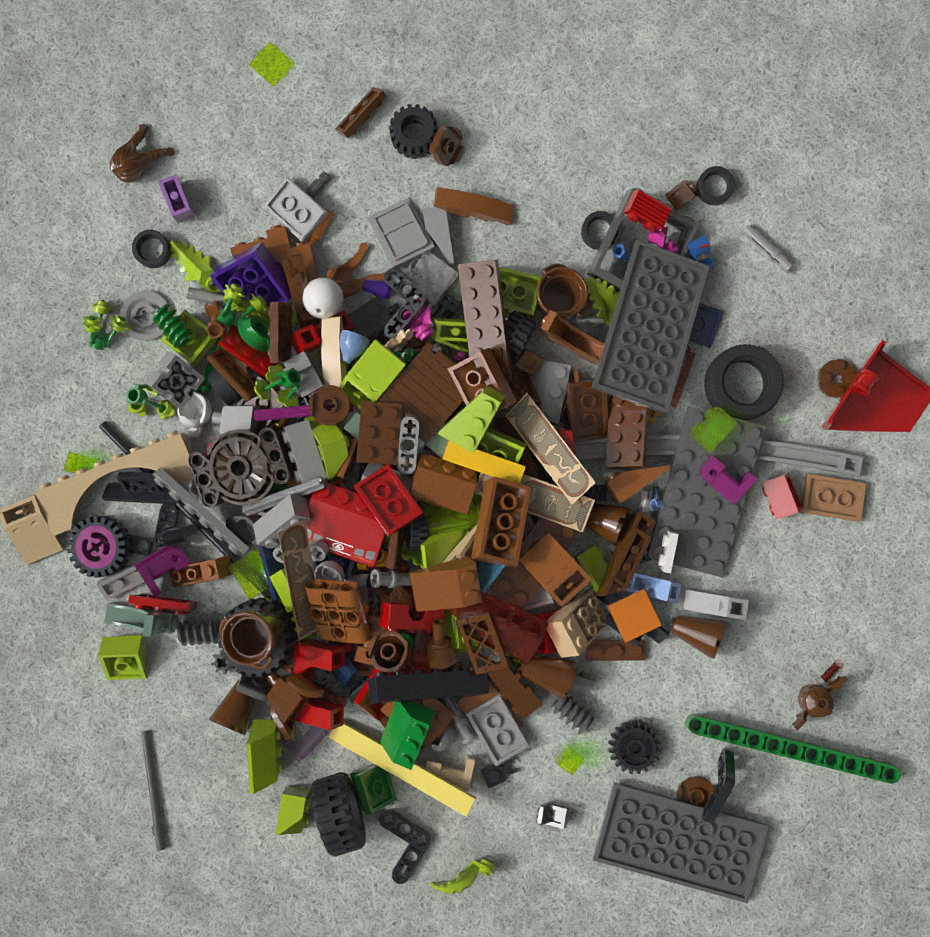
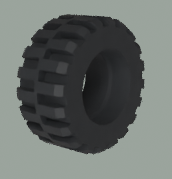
M265 597L247 600L235 606L234 609L226 614L232 617L234 614L244 611L265 609L274 612L272 614L277 618L279 617L282 621L284 628L283 637L272 650L271 655L274 657V660L265 670H257L250 666L239 665L232 661L224 650L221 653L223 659H228L229 662L227 664L230 668H237V673H246L247 677L253 678L257 676L261 678L271 675L285 666L294 656V643L299 638L298 633L295 631L296 623L291 619L293 614L284 610L285 606L282 603L276 605V601H272L271 598L266 600ZM219 641L218 646L223 649L222 643ZM268 659L264 660L259 665L265 664Z
M344 772L317 779L311 784L312 808L317 828L328 854L335 857L362 849L366 843L365 825L358 797L350 777Z

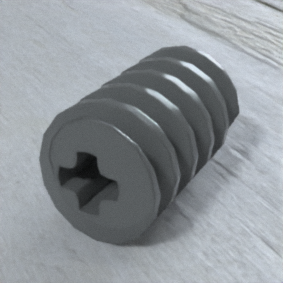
M210 619L209 624L206 625L205 620H202L200 626H198L197 620H194L193 626H190L189 621H186L185 627L179 621L177 629L178 640L182 646H187L188 643L191 646L195 645V643L202 645L203 642L207 645L211 642L218 644L220 637H218L220 621L218 619L214 625L213 620Z
M572 696L564 699L557 698L551 708L555 707L553 714L561 712L560 720L567 717L566 725L573 722L572 730L579 727L578 735L586 731L595 718H591L592 713L590 711L585 713L586 708L584 706L579 708L580 703L578 701L573 703L574 698Z

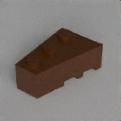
M507 657L509 667L489 671L487 677L493 685L496 684L499 687V693L504 700H509L512 703L511 709L518 717L521 715L525 719L542 706L543 703Z

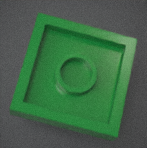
M374 765L370 768L350 773L361 810L365 811V815H372L397 800L388 771Z

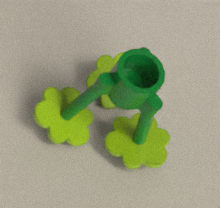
M280 364L270 366L268 368L269 372L266 373V379L271 381V384L268 385L264 379L256 380L254 390L261 400H270L271 388L279 385L286 389L279 391L278 402L284 404L285 407L298 406L299 402L297 399L299 397L295 391L300 388L301 376L294 368L283 371V367Z

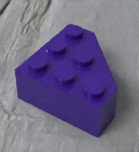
M263 242L218 265L210 275L221 292L227 290L226 284L230 286L232 283L238 284L243 288L242 292L246 295L245 298H241L250 300L253 298L251 293L256 297L260 295L262 298H265L266 306H270V302L285 303L292 297L285 273Z

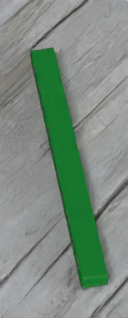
M691 714L685 720L686 728L695 735L889 784L897 783L901 777L900 770L888 762L697 714ZM698 719L700 721L699 726L692 729V721ZM715 724H718V731L716 733H711V727ZM737 729L738 735L735 738H730V732ZM756 734L757 740L754 743H750V736ZM776 739V745L773 748H769L770 740ZM791 744H795V750L789 753L788 747ZM814 749V755L808 758V751ZM833 754L834 759L831 762H827L828 755ZM853 759V764L847 767V761ZM872 764V769L866 772L867 765ZM891 768L890 776L886 777V771Z

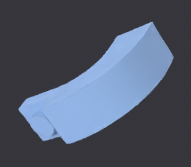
M634 573L627 590L623 591L636 593L644 589L649 597L678 603L682 584Z

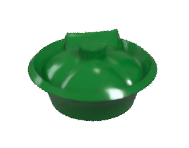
M260 316L241 318L238 321V331L242 339L252 348L268 352L270 347V338L268 337L270 323Z

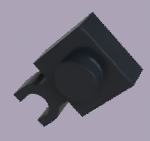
M513 759L506 761L503 766H500V764L495 766L493 763L480 769L488 788L507 781L505 774L518 772L517 768L513 770L508 769V765L514 762Z

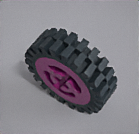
M110 516L85 518L86 520L78 522L80 525L73 527L75 532H70L69 534L72 540L67 541V545H71V549H67V553H72L73 556L69 558L70 562H76L73 566L75 569L80 568L79 572L81 574L87 573L86 576H94V578L105 577L124 568L123 565L128 563L129 560L126 558L131 557L132 552H128L132 548V544H128V540H132L131 535H126L129 532L128 529L122 528L124 524L116 522L117 519L109 518Z

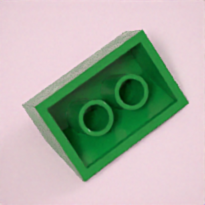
M413 701L395 702L380 744L393 763L412 770L435 710Z

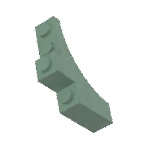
M112 602L107 603L104 623L137 629L143 632V636L151 637L160 633H174L175 629H178L179 618L177 614L170 611H154V608L147 607L146 609L134 608V605Z

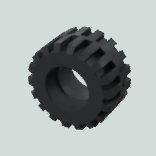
M407 104L408 108L402 106L400 112L396 111L394 118L390 120L391 142L393 147L397 148V152L400 155L404 153L406 158L411 155L412 159H417L416 156L420 155V158L425 157L424 153L430 154V144L438 132L437 120L431 111L428 112L427 107L423 106L421 109L420 104H416L415 107H412V104ZM417 123L425 128V133L418 139H408L403 135V130L407 125Z
M515 310L510 313L506 320L510 360L513 365L518 363L536 326V320Z

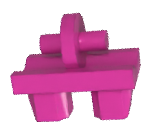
M664 227L661 231L649 232L648 243L657 244V247L677 254L678 247L674 244V240L669 239L668 243H666L668 227Z

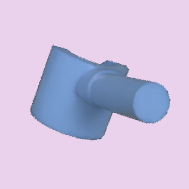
M654 487L655 498L650 501L649 506L652 511H660L659 507H664L665 502L660 500L658 487Z

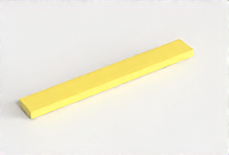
M344 722L343 726L331 731L330 739L467 817L476 799L474 795L416 762L412 770L393 763L379 741Z

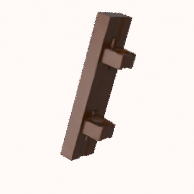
M301 254L282 258V265L300 328L302 329L311 324L313 327L319 325V318L312 316L309 312L304 314L301 312L306 310L303 304V292L309 284Z

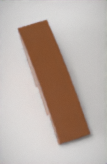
M442 187L436 188L433 205L465 218L472 216L486 222L494 220L505 225L512 223L514 205L497 199Z

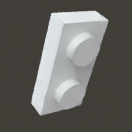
M668 530L667 535H664L662 539L664 550L663 554L659 555L658 566L666 573H671L679 536L675 531Z

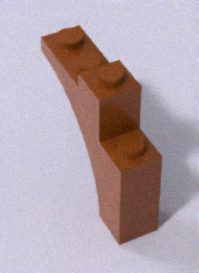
M275 225L270 227V230H266L268 237L266 239L259 237L254 239V242L247 244L246 242H240L235 244V247L230 248L232 256L235 257L263 242L281 267H283L282 258L301 254L308 282L310 283V281L319 278L311 245L301 242L295 244V247H291L288 231L285 226Z
M550 310L548 315L544 317L541 327L547 334V338L553 344L573 352L578 358L598 366L604 343L577 329L558 313Z

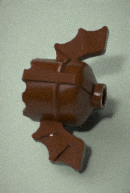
M838 676L836 680L829 681L826 687L816 684L802 686L798 695V703L803 711L796 714L797 719L792 723L794 728L798 731L806 723L807 715L812 717L830 716L834 708V698L830 692L840 688L848 678L846 676Z

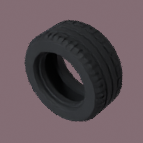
M751 344L736 345L723 351L710 363L705 375L704 387L710 405L719 414L741 420H751L766 414L775 407L782 395L784 375L782 374L781 366L778 364L779 362L776 361V358L769 351ZM734 363H748L761 374L763 388L755 402L750 404L739 403L726 392L724 385L725 373L728 367Z

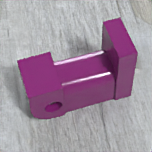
M710 455L700 467V476L725 499L735 505L757 478L751 473L746 472L737 481L724 470L726 467L724 464ZM711 469H713L712 475L709 474Z
M175 545L162 547L147 558L134 564L150 592L156 597L162 592L154 580L173 568L179 571L189 565L190 562L185 553Z

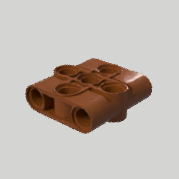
M313 579L305 584V590L311 607L308 610V615L315 622L321 640L362 644L372 638L366 617L369 607L361 598L357 582Z

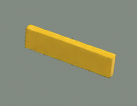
M448 441L442 458L489 476L519 484L526 467L478 449L472 454L451 441Z

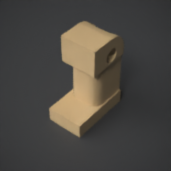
M467 755L464 770L442 765V760L429 757L427 758L425 768L431 772H436L438 776L468 792L475 757Z

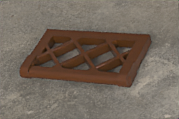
M490 611L456 619L476 675L509 667V662ZM486 620L489 630L479 625L478 622ZM465 624L474 626L470 634L467 633ZM475 628L486 633L483 641L472 635ZM488 634L492 636L495 647L485 642ZM470 639L480 644L477 652L473 650ZM482 646L493 651L490 658L478 653ZM495 652L498 653L500 662L491 660ZM476 657L486 661V665L479 666Z

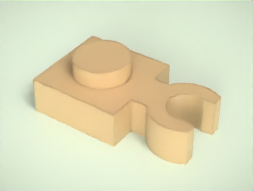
M402 329L395 338H391L384 346L394 354L395 352L401 353L403 351L402 348L408 344L407 341L414 334L411 329H408L406 332Z

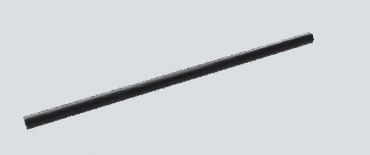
M104 421L99 428L125 455L130 454L132 447L107 421ZM139 468L143 473L155 472L153 469ZM179 499L175 506L197 526L199 531L224 556H230L231 563L265 598H272L269 587L238 555L228 548L224 541H220L214 536V531L210 527L206 528L199 522L200 518L195 513L193 515L184 508L185 504Z

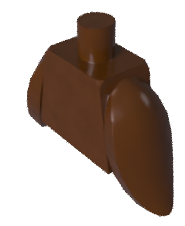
M275 672L267 678L273 686L267 695V699L270 702V713L273 721L285 740L288 741L295 735V719L300 715L309 700L322 697L325 689L301 674L291 673L280 677Z

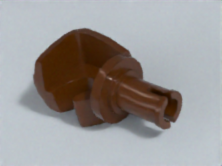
M434 619L432 621L433 635L428 637L427 644L424 645V649L427 651L426 660L431 668L444 670L455 664V652L451 645V637L445 635V620Z

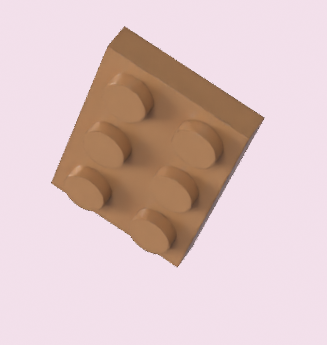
M806 474L802 498L803 510L800 513L861 522L866 483Z

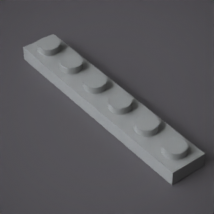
M161 467L152 474L155 477L154 481L162 488L164 486L170 490L169 495L176 501L180 499L185 504L184 508L193 515L195 513L200 518L199 522L203 526L212 528L215 531L213 534L220 541L225 540L229 544L228 548L237 555L239 553L241 555L247 552L248 546Z

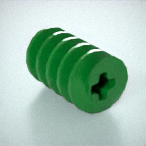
M167 303L155 313L153 322L158 324L160 330H163L164 336H168L169 342H173L174 348H181L193 341L196 333L189 335L192 328L184 329L187 322L179 323L182 316L174 317L177 310L172 309L169 311L172 304Z

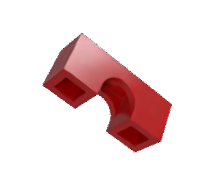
M346 310L332 316H342L344 330L351 331L354 328ZM322 323L315 327L311 324L293 333L289 341L297 355L303 351L308 353L321 347Z
M382 601L379 626L387 628V631H395L399 633V629H405V632L417 633V630L433 633L432 621L434 619H444L445 609L417 611L410 618L408 604Z

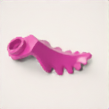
M420 297L416 298L419 303L423 301L422 299L420 300ZM429 305L410 327L411 331L416 333V338L424 341L434 333L433 328L435 326L431 322V308ZM406 311L403 314V320H408L411 317V311Z

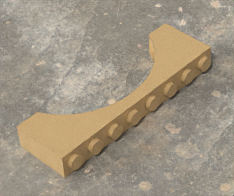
M177 431L167 434V439L160 441L157 438L149 441L148 447L142 449L141 445L130 449L131 453L124 456L123 453L112 456L113 461L106 463L105 460L93 464L94 468L91 470H87L85 467L75 471L76 476L69 478V475L58 478V483L54 485L48 482L39 486L40 490L34 492V495L52 535L55 536L77 525L79 510L86 494L97 481L113 471L132 467L157 470L161 467L180 485L194 480L188 464V457L193 451L185 433L178 434Z

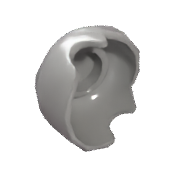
M324 561L315 568L314 578L344 581L345 573L339 563Z
M448 724L444 730L443 738L441 740L438 738L434 739L428 747L434 751L446 750L452 744L455 736L453 727Z

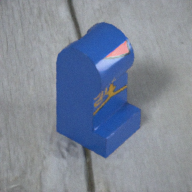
M701 236L696 240L690 241L688 243L689 259L710 266L708 272L715 269L714 263L711 260V248L707 238Z

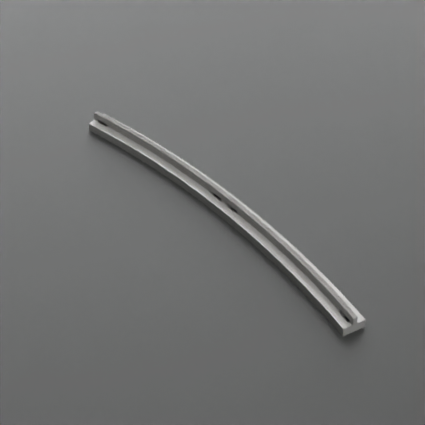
M680 435L647 436L646 456L674 455ZM607 438L574 443L575 456L578 460L606 458ZM762 440L756 460L792 464L859 477L863 457L820 448Z

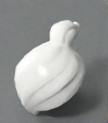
M194 392L182 409H177L180 422L191 427L185 432L187 440L197 438L202 434V425L209 421L212 414L209 400L199 392Z

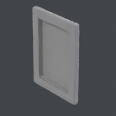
M409 198L367 218L392 268H396L435 248Z

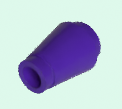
M364 280L362 290L382 300L390 298L392 288L385 281Z

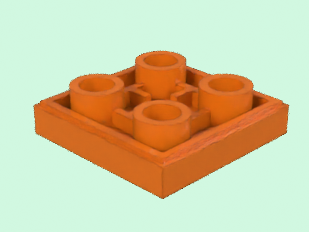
M644 589L608 605L624 642H628L661 626Z

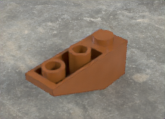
M229 555L190 563L179 571L175 568L169 571L173 587L217 580L234 574Z

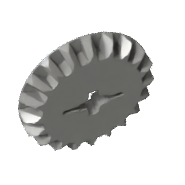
M139 291L129 296L123 303L120 315L128 320L127 324L131 327L130 330H125L126 333L142 341L155 340V338L162 336L163 330H160L158 324L153 322V316L162 306L167 304V301L152 291ZM144 311H146L147 313H151V316L148 317V321H146L145 319H138L141 316H143Z

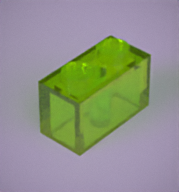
M711 407L704 414L705 419L701 423L697 422L690 430L692 433L689 437L708 453H711L737 425V422L720 407Z

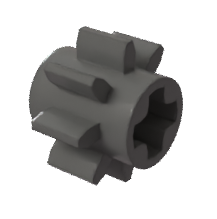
M222 649L220 650V656L218 654L213 655L215 662L211 663V665H215L217 668L215 670L216 673L223 670L225 675L228 673L227 668L233 670L235 667L230 668L228 664L221 665L222 661L220 659H223L221 655L223 653Z

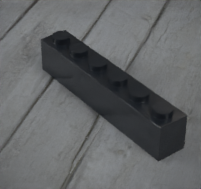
M460 667L450 668L449 672L433 669L431 673H425L424 670L412 671V674H406V671L394 672V675L391 676L381 672L375 673V677L368 679L370 704L471 697L489 693L487 673L476 675L474 667H468L466 671H461Z

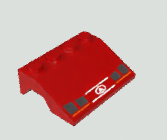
M325 483L326 487L324 489L313 492L308 509L311 519L306 522L309 541L321 540L328 545L329 553L374 568L383 547L385 531L358 493Z

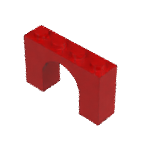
M308 638L294 643V674H301L313 681L316 668L333 671L345 666L344 646ZM321 697L311 698L295 721L331 731L344 725V706L325 701Z

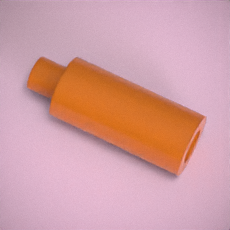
M326 208L324 209L329 214L306 242L311 246H314L316 240L320 241L334 215Z

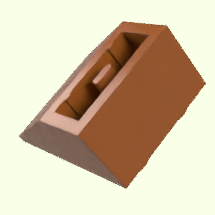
M549 533L543 536L519 558L523 566L561 607L592 580Z

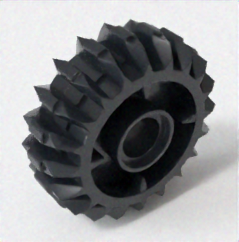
M629 720L628 727L622 722L621 725L624 729L620 730L616 726L615 730L618 734H610L615 740H608V744L614 746L608 748L609 753H614L610 756L611 760H616L615 766H621L623 772L628 768L629 774H633L634 769H636L637 774H641L640 768L648 772L646 766L650 765L653 768L655 765L652 760L659 761L655 754L662 753L659 748H656L662 745L660 741H655L659 738V735L657 733L653 734L655 729L653 727L648 729L649 724L646 722L642 727L640 720L636 721V726H634L632 720ZM632 743H639L640 746L637 751H630Z

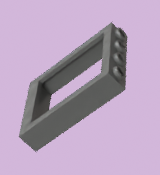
M632 188L626 191L587 273L588 276L593 277L595 280L600 278L601 283L607 281V286L613 285L615 287L614 290L619 293L623 280L600 268V265L625 215L623 211L632 192L639 188ZM671 207L672 211L666 223L682 231L676 243L678 247L677 254L685 256L688 250V243L693 240L699 225L694 223L691 217L678 214L675 208Z

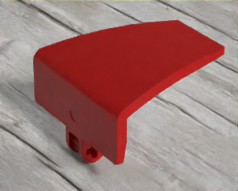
M882 339L873 348L821 427L824 430L910 432L930 403V387L883 351L886 341Z

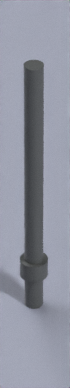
M149 730L141 731L153 819L152 834L155 836L157 851L165 849L163 838L165 830L164 824H161Z

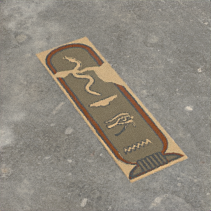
M526 393L505 416L570 503L574 504L596 482L529 394Z
M481 473L474 493L483 496L485 481L492 478V476ZM523 474L520 484L532 487L528 513L580 532L584 531L595 501L594 499L582 495L574 504H571L558 486Z
M305 519L278 532L299 640L317 630L315 622L308 615V610L311 607L305 590V584L315 579Z

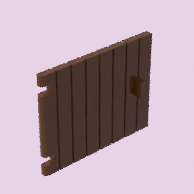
M431 342L422 349L377 400V402L402 404L401 422L406 415L416 416L420 422L419 438L425 443L431 439L464 401L448 371V368L456 365V363L440 350L434 355L431 350L435 345ZM412 420L404 423L411 431L412 427L416 426V424L412 423Z

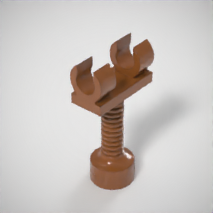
M214 300V303L210 305L206 303L204 305L210 320L207 325V334L211 338H219L223 334V329H226V326L216 319L220 311L217 301Z

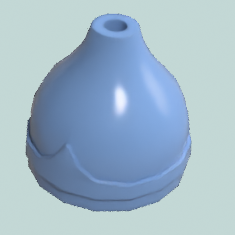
M342 330L339 345L343 354V361L351 363L355 358L361 356L368 349L370 340L360 334Z

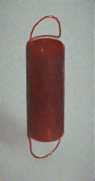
M833 663L823 673L821 678L826 683L841 667Z

